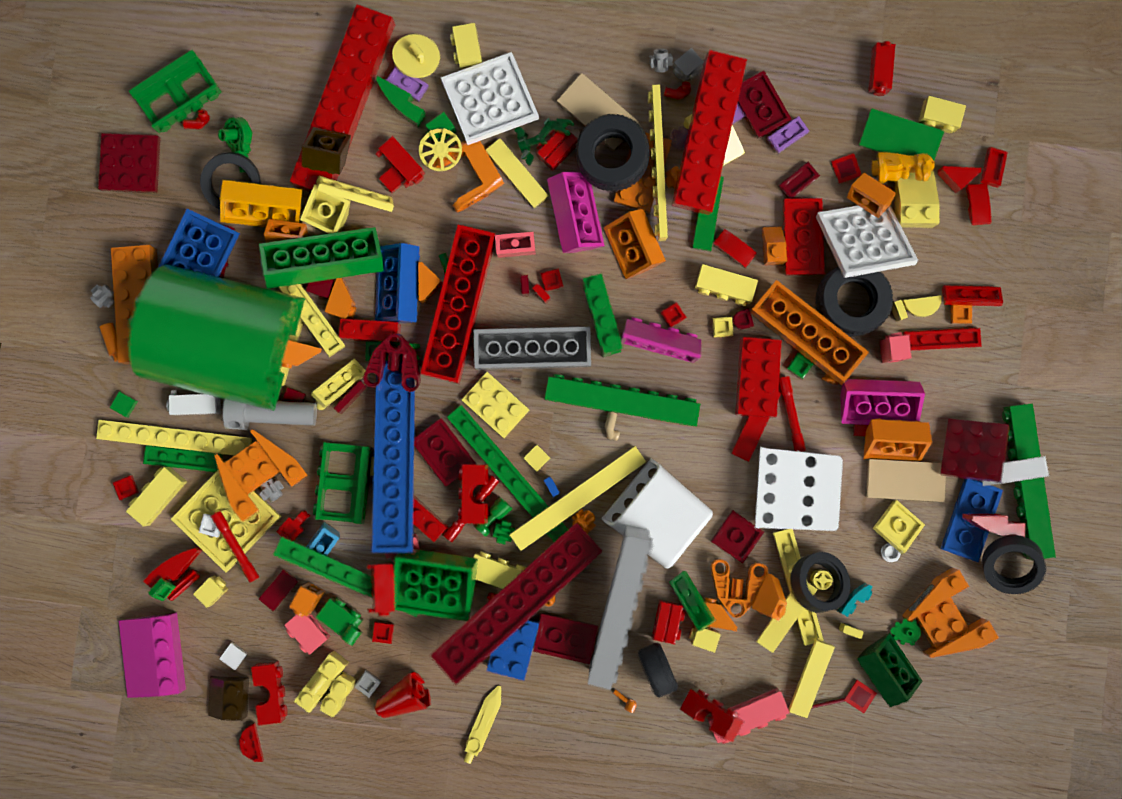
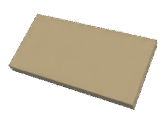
M583 73L557 100V103L585 127L591 120L593 121L595 118L607 114L624 115L639 124V121ZM608 138L602 142L612 151H615L624 140Z
M868 459L866 497L945 502L946 476L940 475L942 463Z

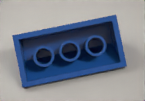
M404 243L380 246L383 271L377 272L375 321L417 322L419 246Z

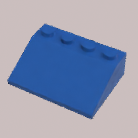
M186 209L159 267L171 265L219 277L240 233Z

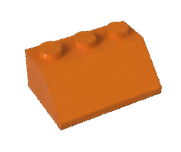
M644 209L630 211L603 227L625 279L648 271L666 261Z
M880 418L871 419L866 429L863 458L921 462L932 444L929 423L883 420Z

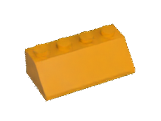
M223 180L220 197V222L266 227L268 219L299 223L302 189Z

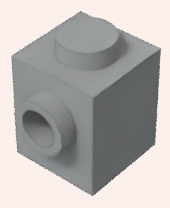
M690 48L674 62L673 73L684 82L688 79L693 80L700 73L699 70L704 62Z

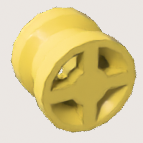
M817 569L812 572L810 581L814 587L825 590L832 585V576L825 570Z

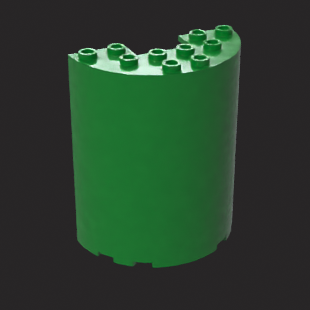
M163 265L151 275L140 297H137L135 300L134 316L129 321V328H131L129 357L132 370L137 377L275 411L285 373L280 371L289 336H295L305 298L171 265Z

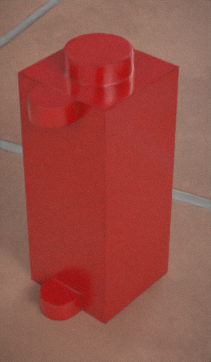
M890 41L877 42L872 48L868 93H874L875 96H885L892 89L896 44H891Z
M393 136L378 148L379 151L376 152V156L379 158L383 155L406 180L403 184L405 188L412 186L414 183L417 185L424 179V170Z
M369 564L367 569H371L372 608H368V613L374 612L378 613V616H389V612H395L394 564Z

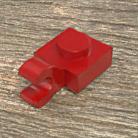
M304 510L295 520L289 517L276 532L281 537L294 542L305 530L301 525L311 515Z

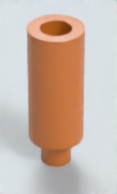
M106 323L99 326L109 356H113L114 361L117 362L116 330L113 323Z

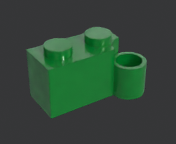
M332 597L316 618L340 635L343 641L353 646L362 634L358 627L364 619L361 618V613L356 609H349L345 606L346 602L339 597Z

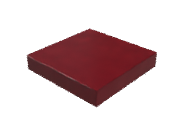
M732 510L711 542L743 564L764 534V531L760 528H755L754 524Z

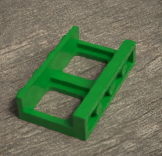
M192 49L130 89L129 93L138 102L152 123L153 129L161 133L168 131L176 122L186 119L187 115L191 112L200 110L208 101L217 99L222 91L199 56ZM197 73H200L209 85V88L190 99L182 84ZM169 94L178 108L159 120L151 108V104L163 95Z
M602 273L583 278L582 286L602 356L607 357L621 353L623 345Z
M326 442L320 447L319 456L322 458V462L317 470V476L320 477V480L315 489V495L318 496L317 504L315 503L313 507V515H316L315 520L352 522L354 524L365 523L373 447ZM332 451L349 452L356 455L355 469L352 476L328 472L329 458ZM326 490L350 491L352 494L350 512L348 514L326 512L324 510Z

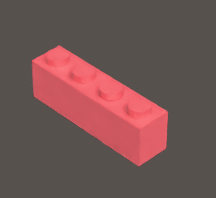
M778 688L730 707V709L739 713L738 717L744 721L737 734L740 736L749 734L750 730L756 727L758 729L766 727L770 721H780L790 713ZM713 716L707 717L710 726L713 722ZM713 733L717 743L722 742V744L730 742Z

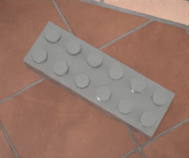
M590 327L474 330L475 369L591 367Z

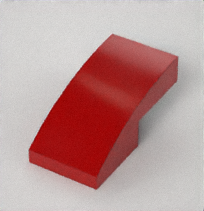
M968 185L966 192L970 204L968 213L971 225L991 224V205L987 185Z
M726 229L723 230L713 243L716 248L727 254L731 260L744 268L757 255V252Z

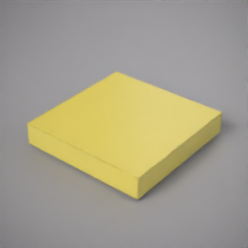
M894 500L872 529L897 551L904 554L925 524L898 500Z

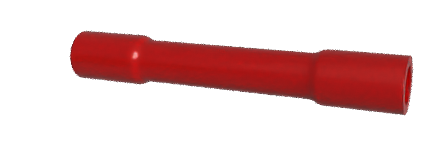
M790 376L779 378L780 389L792 433L791 438L794 451H806L793 398Z
M490 475L488 477V484L481 486L474 499L482 503L500 481ZM458 518L453 522L443 535L450 542H453L463 530L465 524H461L462 519Z
M221 510L210 516L229 545L248 582L251 583L258 579L260 576L245 555Z

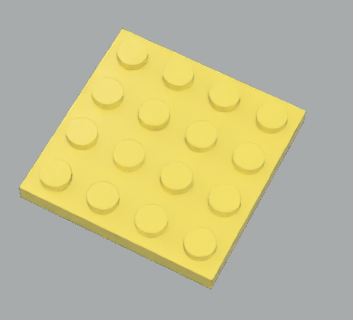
M218 470L171 520L222 570L228 572L238 561L221 532L219 537L198 533L203 514L212 515L221 510L244 553L271 528L281 515L264 501L256 491H253L248 496L259 509V512L245 522H242L230 506Z

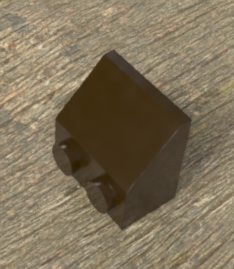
M313 127L302 146V167L340 175L346 163L351 135Z
M210 676L208 716L225 721L244 720L248 716L249 677Z

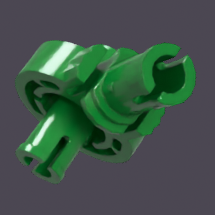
M242 117L227 119L224 129L218 131L220 141H226L229 148H231V152L242 154L249 159L248 154L251 152L250 144L252 140L250 125ZM239 166L240 173L246 172L242 167Z

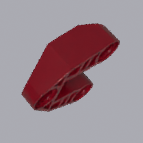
M392 333L374 350L364 373L363 381L369 387L377 386L383 378L387 352H389L388 370L399 371L400 354H403L402 387L406 391L413 392L421 383L416 351L401 334ZM392 337H397L400 340L399 347H394L390 344ZM375 373L378 377L377 382H370L367 377L368 374ZM409 377L414 378L416 386H407L406 379Z

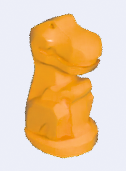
M879 152L876 160L872 161L871 164L872 176H876L877 181L881 184H885L887 180L908 179L910 173H915L917 181H928L931 171L934 169V160L925 153L912 156Z

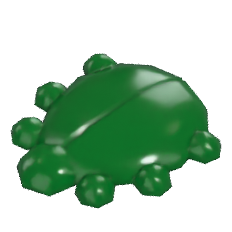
M904 619L901 624L896 622V627H892L890 630L891 634L895 635L894 639L896 641L898 639L901 640V645L910 643L913 646L921 635L920 627L917 625L916 620L908 622Z

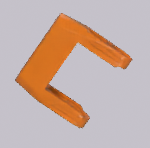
M466 141L461 142V158L466 155L482 185L457 199L452 205L456 212H461L486 198L504 184L481 141L467 145ZM457 144V145H455V146H453V147H451V148H459V147H458V144ZM449 152L448 155L456 160L458 152ZM437 158L432 166L441 168L440 159ZM443 158L444 167L452 163L448 158Z

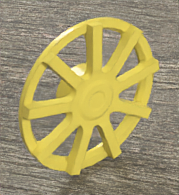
M445 128L430 130L420 141L419 155L422 162L428 168L434 171H446L453 168L459 162L462 155V145L457 135ZM442 133L440 142L437 141L434 134ZM446 134H449L453 137L448 142L444 143ZM432 136L435 142L434 145L425 142L428 137ZM454 141L457 142L459 147L448 148V146L452 144ZM423 145L432 148V150L423 153ZM458 152L457 159L454 160L448 153ZM434 154V157L428 164L424 157ZM446 157L452 164L444 168L443 158ZM437 158L440 159L441 168L432 166Z

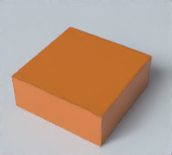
M951 305V324H972V306Z

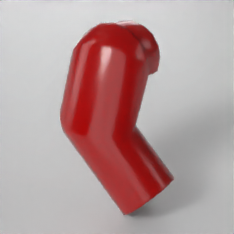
M685 81L677 89L666 87L663 96L681 100L690 94L691 84Z
M200 110L195 120L184 119L183 127L184 129L200 130L210 121V115L206 110Z

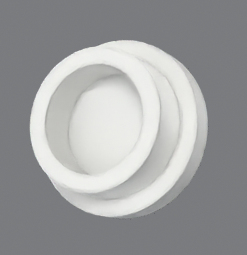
M887 543L882 547L881 556L885 561L895 562L900 558L901 553L891 544Z

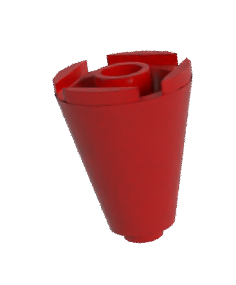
M416 672L407 674L376 701L375 711L377 715L382 718H389L425 710L431 705L430 692L428 689H424L422 684L425 681Z

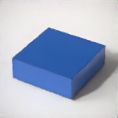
M552 478L544 479L552 496L558 495L559 490Z

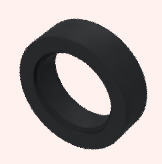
M234 152L218 154L209 160L202 170L200 178L202 193L206 200L219 210L220 196L213 189L212 174L220 165L227 163L236 164L246 171L250 183L261 184L257 167L242 154Z
M1018 535L1004 536L990 543L983 553L982 564L985 578L994 589L1000 592L1023 594L1035 589L1045 577L1046 564L1040 547L1029 538ZM1017 551L1030 556L1034 563L1032 569L1026 575L1019 578H1007L997 573L994 569L996 560L1005 553Z
M827 552L810 554L799 559L792 569L791 589L798 603L805 609L815 613H823L838 609L846 602L850 592V578L846 567L836 556ZM814 564L824 566L833 578L834 590L827 601H821L814 597L808 588L807 574L810 567Z

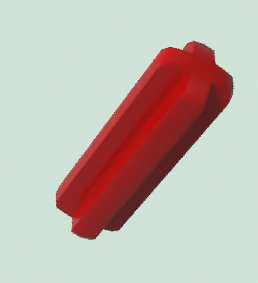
M191 570L175 584V589L167 598L170 601L175 600L200 578L199 573L196 570Z

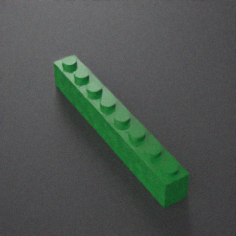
M553 374V377L548 378L545 395L546 401L697 427L701 406L700 403H696L697 399L685 398V401L678 400V396L666 394V397L658 396V392L647 391V394L640 393V389L630 387L627 391L622 390L619 385L610 384L609 387L602 386V382L591 381V384L583 383V379L572 377V381L565 380V376Z
M1033 403L1003 407L1002 419L1006 424H1009L1007 440L1009 443V460L1018 461L1041 457ZM1044 477L1014 481L1013 493L1018 504L1016 513L1018 518H1020V522L1025 523V537L1031 539L1040 547L1044 559L1056 558ZM1023 553V555L1026 557V559L1032 560V558H1031L1030 556H1028L1027 554Z

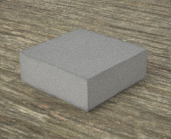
M366 670L354 687L370 698L382 681Z

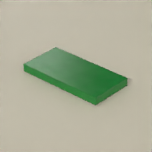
M871 108L858 146L877 152H891L912 156L925 153L935 161L945 131Z

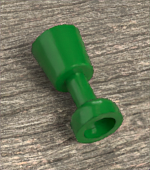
M499 496L489 509L491 514L488 516V523L475 524L474 527L487 537L490 533L488 527L496 519L501 520L513 508Z

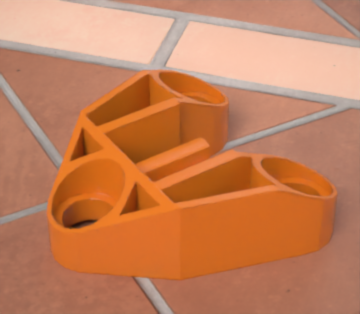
M716 559L710 566L717 598L732 617L740 618L754 605L767 576V567L759 562L750 566L746 579L745 598H742L744 579L732 578L731 597H728L730 581L728 563L723 559ZM719 562L725 564L726 569L723 573L715 571V565ZM757 566H761L764 569V574L761 577L754 575L753 571ZM734 603L741 605V611L738 614L731 612V606Z

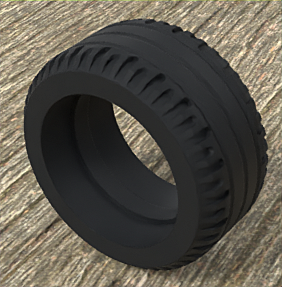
M653 643L641 648L638 656L654 695L660 698L675 692L678 685L661 644Z

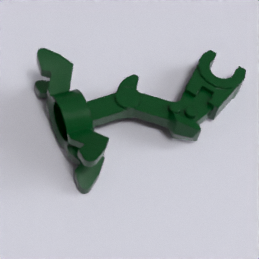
M547 118L540 133L527 139L528 133H525L523 128H514L515 132L518 133L517 142L522 153V160H525L526 164L530 166L534 159V156L529 152L531 151L530 146L537 143L547 144L544 139L550 130L569 136L571 133L565 128L567 126H574V123L570 119L557 118L556 120H551Z

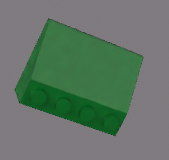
M413 549L412 553H397L394 569L395 610L468 621L470 619L475 587L477 558Z

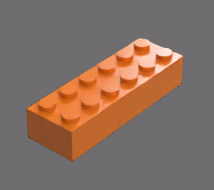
M151 245L111 248L118 363L126 365L131 364L129 357L131 330L129 328V321L134 316L135 300L137 297H140L147 281L158 269L157 249Z
M778 280L773 283L751 311L755 318L840 385L848 379L869 353Z

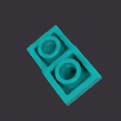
M867 583L858 586L849 594L846 602L838 608L837 612L847 617L849 614H853L857 606L855 604L856 601L863 604L865 601H868L873 591L871 589L873 586Z

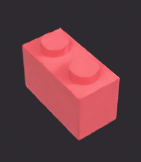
M534 232L495 235L498 258L536 255Z
M902 332L892 333L879 341L882 363L900 362L912 358L909 335L902 336Z
M312 614L307 617L305 615L304 617L295 615L284 625L287 628V634L291 638L295 637L299 642L300 649L305 653L308 652L309 655L331 637Z

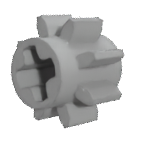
M667 49L654 50V55L649 56L651 68H654L656 72H666L669 70L668 66H673V56L671 53H668Z
M96 285L90 290L92 292L90 299L98 307L105 306L109 308L114 303V292L107 285L102 287Z
M270 479L260 486L262 492L259 495L264 501L269 499L272 503L283 495L281 490L284 486L280 481L274 482L273 479Z

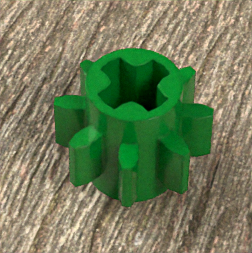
M502 520L501 524H495L492 537L497 538L496 543L505 545L506 541H512L510 534L515 531V528L511 527V522Z

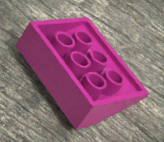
M631 317V320L627 319L621 338L622 344L691 363L700 359L702 339H698V335L692 333L680 334L679 330L668 327V330L660 328L661 325L652 322L647 325L642 323L641 319Z
M177 613L119 620L127 698L174 695L186 690Z

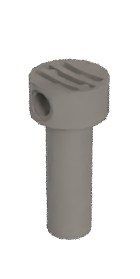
M227 399L224 400L223 421L226 429L247 430L249 423L315 426L316 403L277 401L275 411Z

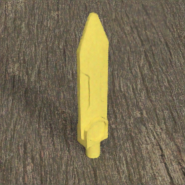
M497 686L483 702L466 742L465 751L467 754L464 758L466 763L471 764L474 755L478 756V753L484 746L501 706V686Z

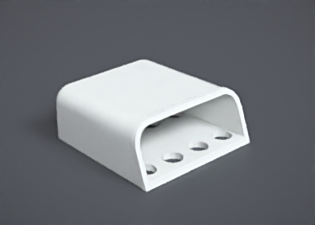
M760 447L755 528L837 530L839 526L842 458L834 455Z
M650 458L601 519L623 536L626 525L649 530L650 537L653 538L652 551L649 556L664 568H670L713 516V512L658 462ZM652 468L657 469L656 473L650 479L648 476L649 470ZM639 483H644V488L640 493H637L636 486ZM632 498L631 504L625 508V499ZM620 513L621 516L613 522L612 515Z

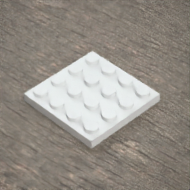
M512 52L441 77L467 145L539 119L537 110Z
M860 206L817 213L816 219L844 278L916 265L918 259L891 206L879 218Z

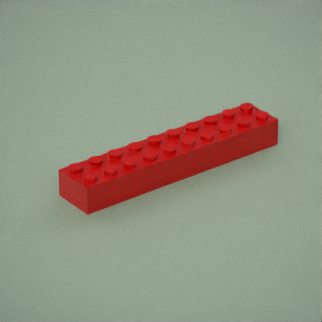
M356 4L306 139L313 127L349 134L351 135V144L395 27L392 16ZM301 150L290 179L294 187L312 192L314 184L317 185L318 176L337 181L339 174H330L302 167Z

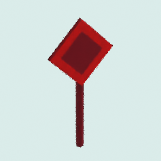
M854 153L831 161L839 184L862 175ZM885 185L886 187H888L889 189H891V190L893 191V188H892V187Z
M856 680L845 698L813 704L811 709L847 702L862 713H865L877 693Z

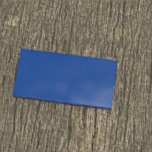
M964 478L940 549L979 563L989 532L970 524L962 518V514L996 513L1003 490L991 485L983 486V483L980 481Z

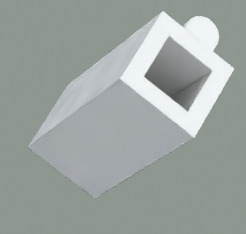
M171 390V395H169V400H167L166 404L169 415L221 414V398L207 394L177 395L176 390Z

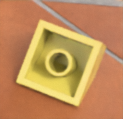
M314 184L300 220L329 234L342 232L348 218L351 201L317 191V185Z

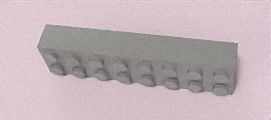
M626 525L589 667V685L611 690L612 683L616 684L618 667L619 665L621 666L623 659V647H626L628 629H631L633 622L632 610H636L638 603L637 592L641 591L643 584L642 573H646L648 556L646 555H650L652 551L653 538L650 537L649 530Z

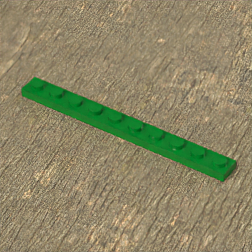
M462 405L447 417L533 518L549 507ZM561 522L546 534L555 542L569 529Z

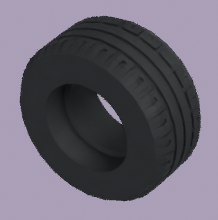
M607 114L599 116L593 121L591 120L583 128L576 143V159L581 174L587 182L603 191L613 192L632 187L642 178L649 162V144L643 128L636 121L624 115ZM608 138L624 140L631 149L630 159L618 168L610 169L601 166L595 159V149L602 141Z
M838 266L821 280L816 290L817 312L849 337L861 336L877 329L888 318L893 306L892 287L889 285L890 282L884 273H881L882 271L844 278ZM845 283H858L868 292L870 306L864 315L851 317L841 310L837 294L840 287Z

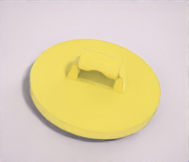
M412 34L404 36L396 42L392 58L394 65L401 73L413 78H422L432 74L437 69L440 53L438 47L431 39L423 35Z

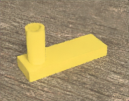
M355 359L312 392L311 395L316 399L317 409L324 410L363 378L366 370Z

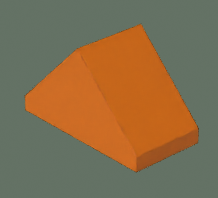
M418 262L419 301L425 303L443 285V282L423 262Z

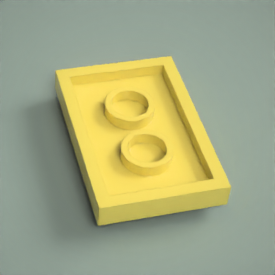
M488 372L462 399L466 405L503 438L530 411Z

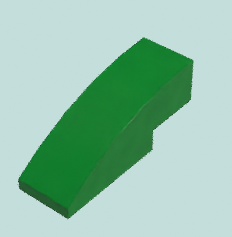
M377 76L376 80L392 107L408 122L419 128L426 116L425 111L412 104L413 98L410 93Z

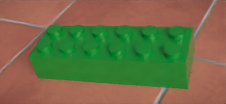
M376 227L259 244L267 289L383 271L382 254Z

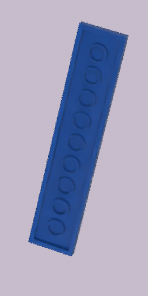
M386 361L382 381L376 386L373 553L413 552L415 391L409 392L402 387V361H400L399 371L388 370V361ZM412 377L407 378V386L414 387L415 379Z

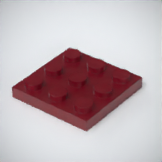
M101 133L98 190L158 193L161 137L158 135Z
M948 418L940 475L1002 483L1009 424Z

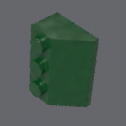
M891 633L886 634L864 649L857 658L861 667L865 670L871 682L890 708L908 702L923 682Z

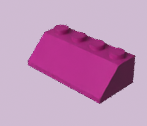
M562 172L548 178L547 182L562 252L577 253L604 247L592 185L587 182L581 172Z
M847 379L842 384L841 423L869 425L871 419L878 418L883 420L920 421L925 398L921 382Z

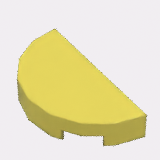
M942 295L903 300L902 302L905 309L914 316L926 317L939 309Z

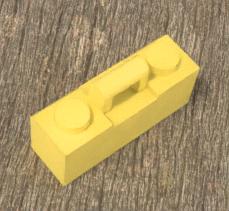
M332 651L294 702L310 713L349 662L337 652Z

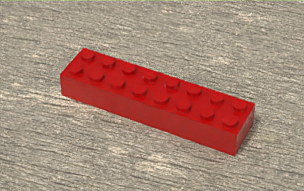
M709 50L705 55L671 206L706 215L713 212L747 59Z
M457 225L421 375L460 384L495 245V233Z

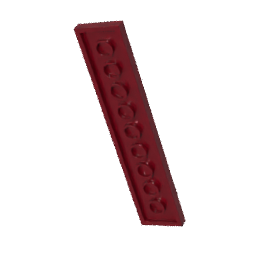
M576 522L429 656L456 686L603 551Z

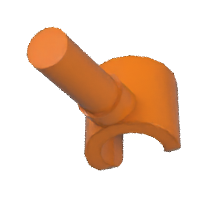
M615 690L613 694L626 703L624 709L634 713L637 706L636 701L628 699Z

